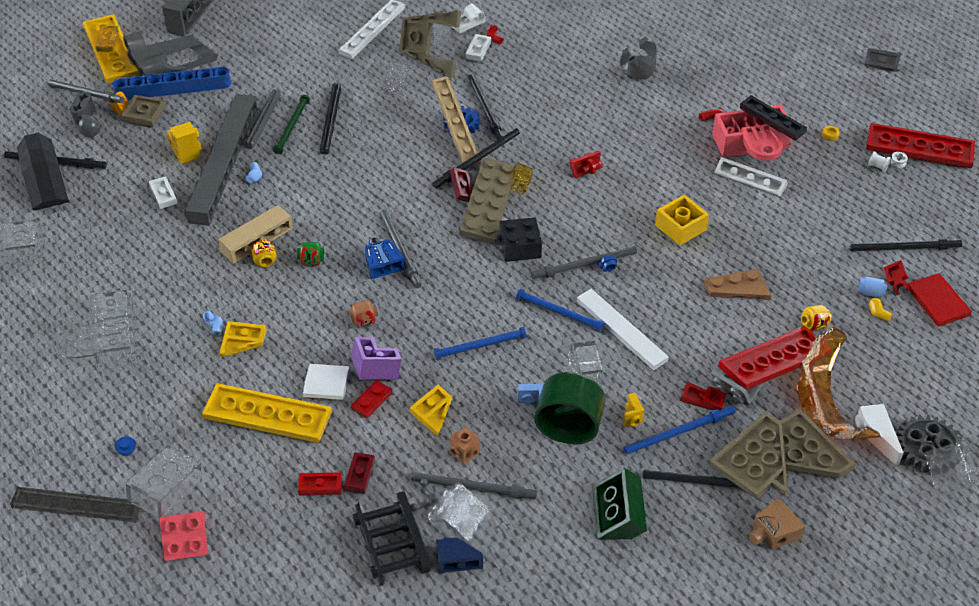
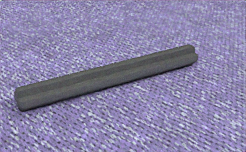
M273 89L245 141L246 148L253 149L281 96L280 90Z

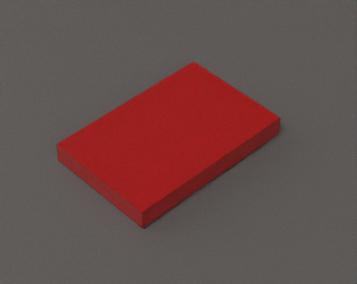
M940 273L908 283L909 292L938 327L971 316L972 311Z

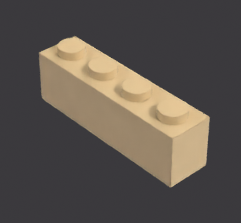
M277 205L218 239L220 252L234 264L251 254V247L255 242L259 240L273 241L292 230V218Z

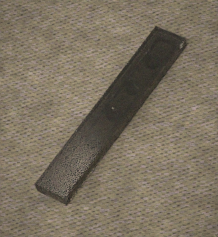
M17 487L10 505L11 508L136 523L142 503L139 500Z

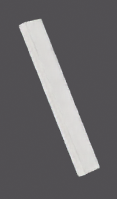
M390 0L338 50V53L353 59L405 9V4L396 0Z
M590 289L577 297V302L598 321H604L603 326L651 369L655 370L668 362L669 356L594 290Z

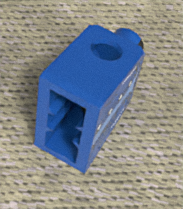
M376 237L369 240V245L365 246V257L371 280L405 270L404 257L390 240L379 241Z

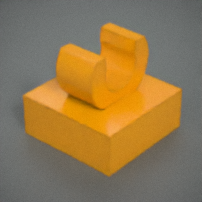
M116 92L115 95L124 97V102H107V105H112L111 111L117 112L118 116H121L129 101L123 92Z

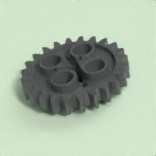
M919 415L917 420L913 416L910 422L904 420L903 425L900 424L896 432L903 450L902 458L906 457L905 464L913 463L912 468L915 469L918 466L920 467V472L928 469L929 474L933 470L940 474L942 469L948 472L949 468L954 469L956 464L960 463L965 444L961 443L963 437L958 436V430L952 431L953 425L946 426V420L938 422L937 416L934 420H931L929 415H927L926 419Z

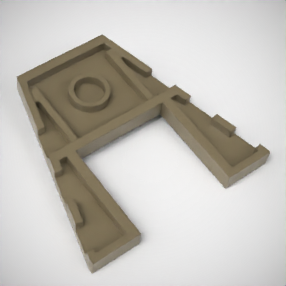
M461 10L402 18L399 51L422 61L426 65H430L439 72L447 74L448 77H455V60L430 56L429 54L432 24L460 27Z

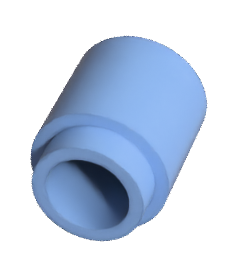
M872 277L860 278L858 292L862 293V295L881 298V295L886 294L887 284H884V280Z

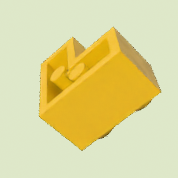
M191 122L171 127L167 131L169 144L181 164L201 158L200 151L202 147L197 140L200 137L196 127L193 128Z

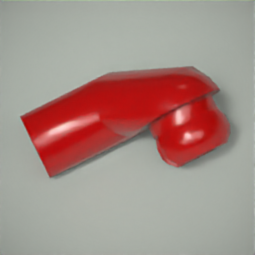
M710 109L699 113V119L704 121L715 117V114L724 113L722 109Z

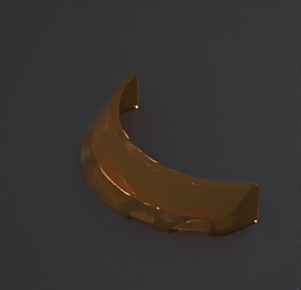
M832 327L815 338L812 342L814 345L807 358L802 361L800 370H802L801 379L798 382L799 401L802 403V410L830 437L841 440L881 437L878 431L869 426L859 430L843 419L834 404L831 393V373L835 358L847 336L836 327Z

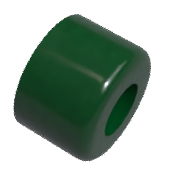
M575 372L554 374L543 384L534 415L535 425L545 436L557 442L572 445L590 442L596 437L605 406V393L596 381L583 374Z

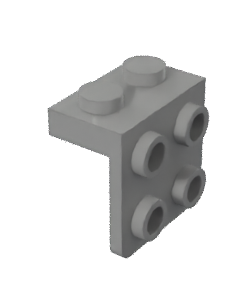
M714 370L710 373L713 378L712 381L716 384L718 390L725 393L728 391L733 394L732 397L742 404L743 402L750 404L763 386V384L746 390L735 383L723 371L721 374Z

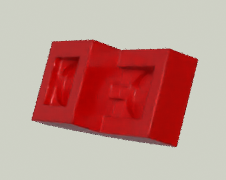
M687 382L680 401L709 410H721L727 393L709 385L705 390Z

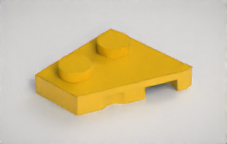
M228 321L219 352L220 357L263 346L267 331L266 325Z
M436 385L413 404L409 412L432 433L438 436L450 407L452 396L440 385Z

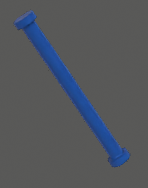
M519 289L516 299L520 301L523 299L591 326L598 332L603 327L604 321L602 320L597 321L528 294L523 289Z
M521 327L517 331L448 348H435L434 355L436 360H440L444 356L517 338L525 339L527 334L525 328Z

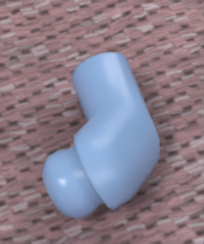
M256 162L250 164L251 171L245 177L249 184L258 181L262 177V172Z
M210 311L205 312L203 320L212 327V335L221 336L222 319Z

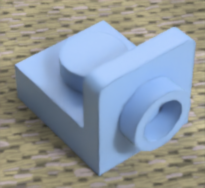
M518 384V403L530 404L538 402L543 387L542 384Z

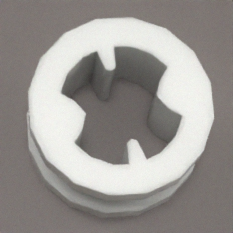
M895 152L892 154L890 163L895 168H903L906 166L908 157L905 153Z

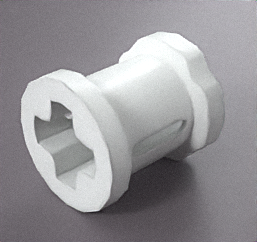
M874 151L868 166H875L882 169V172H885L891 157H882Z

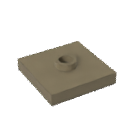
M134 95L120 116L121 121L153 127L166 107V101Z

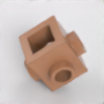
M466 427L455 432L450 438V453L465 465L480 454V439L478 435Z

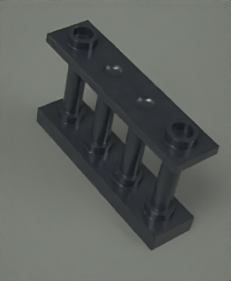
M405 491L396 493L397 502H394V505L362 513L359 503L355 504L356 513L353 514L355 526H360L373 565L370 566L373 579H378L380 586L384 585L383 574L410 566L420 567L422 574L431 572L430 558ZM395 513L397 515L401 514L402 519H400V522L372 530L367 528L366 521ZM401 530L408 533L405 540L374 548L371 540L372 538ZM405 548L414 550L415 554H413V557L381 566L377 557Z

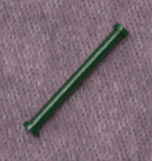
M301 95L300 102L278 144L273 147L275 154L281 155L283 153L286 141L305 105L310 101L309 96Z

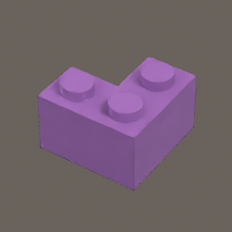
M374 337L354 338L351 357L359 379H398L402 359L397 348H378Z

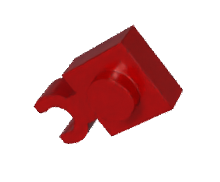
M901 260L883 267L888 283L893 285V290L897 295L900 294L899 288L902 286L909 291V285L904 281L908 279V275Z

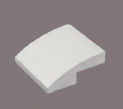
M310 364L306 375L303 397L343 400L349 376V366Z

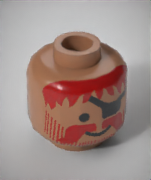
M369 300L354 303L352 309L349 310L352 323L358 327L374 324L376 321L375 316H379L376 304L372 305Z

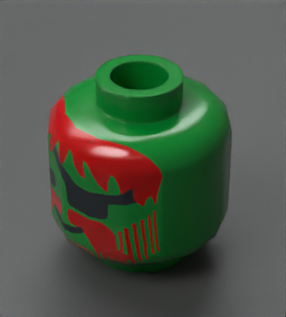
M303 242L301 248H297V259H301V263L304 266H318L321 261H324V246H321L319 242Z

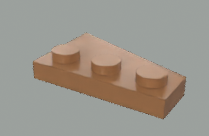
M758 269L704 279V285L710 297L733 298L735 296H744L746 299H753V297H761L764 300L771 299V294Z

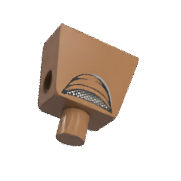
M777 498L755 517L753 524L755 531L749 534V538L754 545L764 541L771 549H775L802 539L805 526L783 501Z

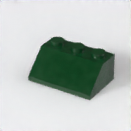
M624 467L593 485L598 540L633 539L647 531L641 477Z

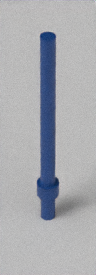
M730 406L722 410L716 409L709 412V415L623 447L624 452L627 455L708 423H717L722 421V418L736 413L735 408Z

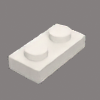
M475 34L465 53L466 59L481 62L491 43V37Z
M166 176L149 181V186L160 209L177 204V199Z

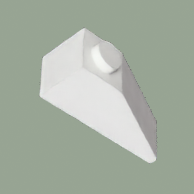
M884 404L861 406L858 415L855 416L856 426L860 427L862 434L895 465H899L903 450Z

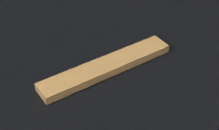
M448 76L432 80V86L463 163L478 152ZM479 160L470 167L481 165V160Z

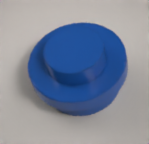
M611 255L603 257L599 263L600 268L604 272L614 270L617 267V258Z
M122 437L116 441L115 449L117 453L128 456L136 449V441L132 437Z

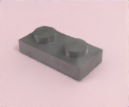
M868 48L864 64L897 70L901 53Z

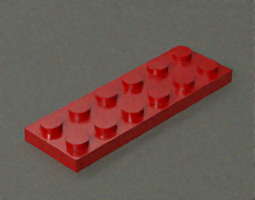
M870 123L866 150L886 154L902 152L909 158L972 168L975 140Z
M803 326L719 361L718 367L735 383L748 390L831 354L832 348L806 326Z

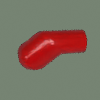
M491 24L489 29H487V36L491 37V41L500 45L503 43L504 38L497 35L498 27Z

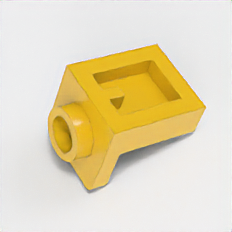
M635 392L628 394L627 403H625L626 412L623 416L624 427H634L643 423L644 409Z

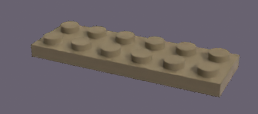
M483 157L459 235L490 244L495 243L499 230V221L503 217L517 166Z

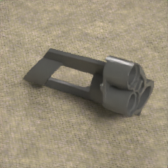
M140 31L123 36L124 44L128 50V59L131 65L137 64L143 76L187 71L216 61L218 57L211 49L191 35L147 46ZM187 48L192 49L202 57L180 66H171L166 59L167 55Z

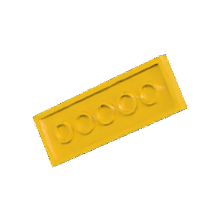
M114 14L83 22L84 29L107 84L113 83L116 79L139 76L136 64L131 65L128 59V50L124 44L123 34Z
M216 383L202 412V417L211 421L319 443L331 416L332 408Z

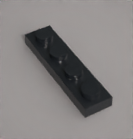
M752 95L740 103L741 110L794 141L798 140L807 131L806 126Z

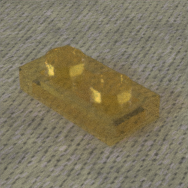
M101 26L95 46L97 52H113L118 35L117 26Z

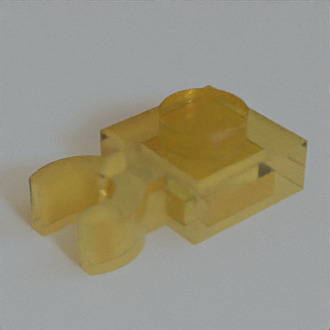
M519 162L514 165L512 179L517 181L513 186L514 191L521 187L522 194H524L528 190V185L532 180L533 168Z

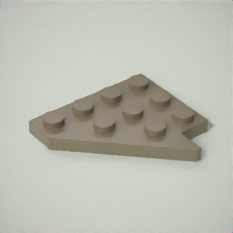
M801 409L780 420L782 422L786 470L840 478L855 468L856 464Z
M765 411L709 460L712 468L757 500L771 487L785 497L788 495L782 422Z

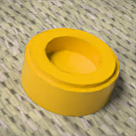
M826 126L823 128L822 137L825 140L835 141L839 138L840 131L837 127Z

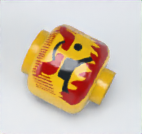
M259 240L251 247V255L257 266L269 267L276 261L277 254L271 241Z
M823 305L809 306L804 309L801 322L810 331L822 330L827 328L831 322V313Z

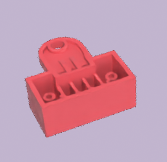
M782 105L771 106L787 115ZM743 110L715 114L712 136L723 158L750 154L758 160L770 161L777 159L781 155L782 149H787L790 146L791 138Z

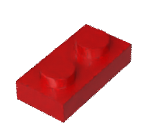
M376 380L351 405V409L368 419L392 394V388Z
M341 472L299 473L298 495H341Z

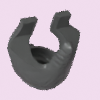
M646 37L639 40V48L646 51L648 56L633 55L630 57L631 47H627L623 50L620 58L622 69L628 75L641 80L648 79L654 73L657 60L656 44L647 41Z

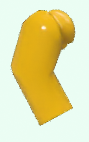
M872 298L869 301L872 315L889 322L893 313L883 310L879 298Z

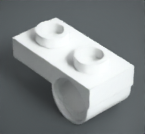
M470 4L465 8L464 14L461 15L460 27L452 28L458 33L467 31L484 23L485 14L474 4Z

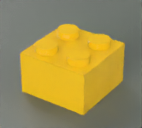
M684 194L657 209L655 225L680 246L707 230L709 214Z

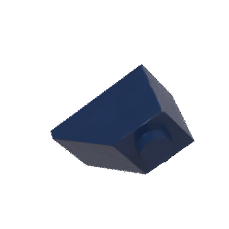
M446 537L436 540L440 574L483 569V553L460 538Z

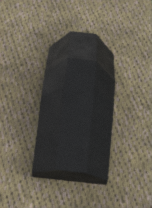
M39 132L25 135L17 146V152L33 211L68 203L69 200L52 139Z

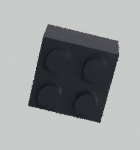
M536 217L499 221V237L505 262L539 259L542 257V241Z

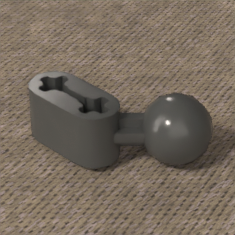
M82 92L76 96L69 110L74 123L78 125L79 132L86 137H93L100 131V122L92 116L96 108L89 92Z

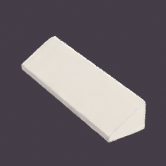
M723 157L720 158L714 172L777 196L782 195L788 184L785 179Z

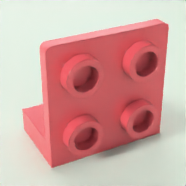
M204 511L159 517L165 561L208 555L205 528L206 513Z

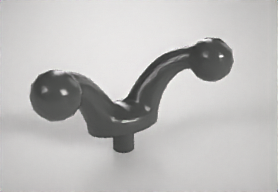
M422 479L420 485L428 500L420 504L412 503L410 505L412 511L432 506L434 502H438V498H435V493H431L427 489V479Z

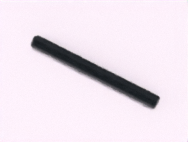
M340 83L332 84L320 144L321 154L327 155L330 150L341 93Z

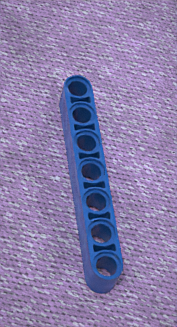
M214 67L116 79L112 85L115 94L116 92H123L127 100H131L134 95L150 98L225 89L231 85V79L227 67Z

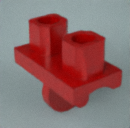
M597 150L592 153H586L577 159L569 160L573 176L578 178L588 173L592 175L598 169L603 168L600 160L601 152Z

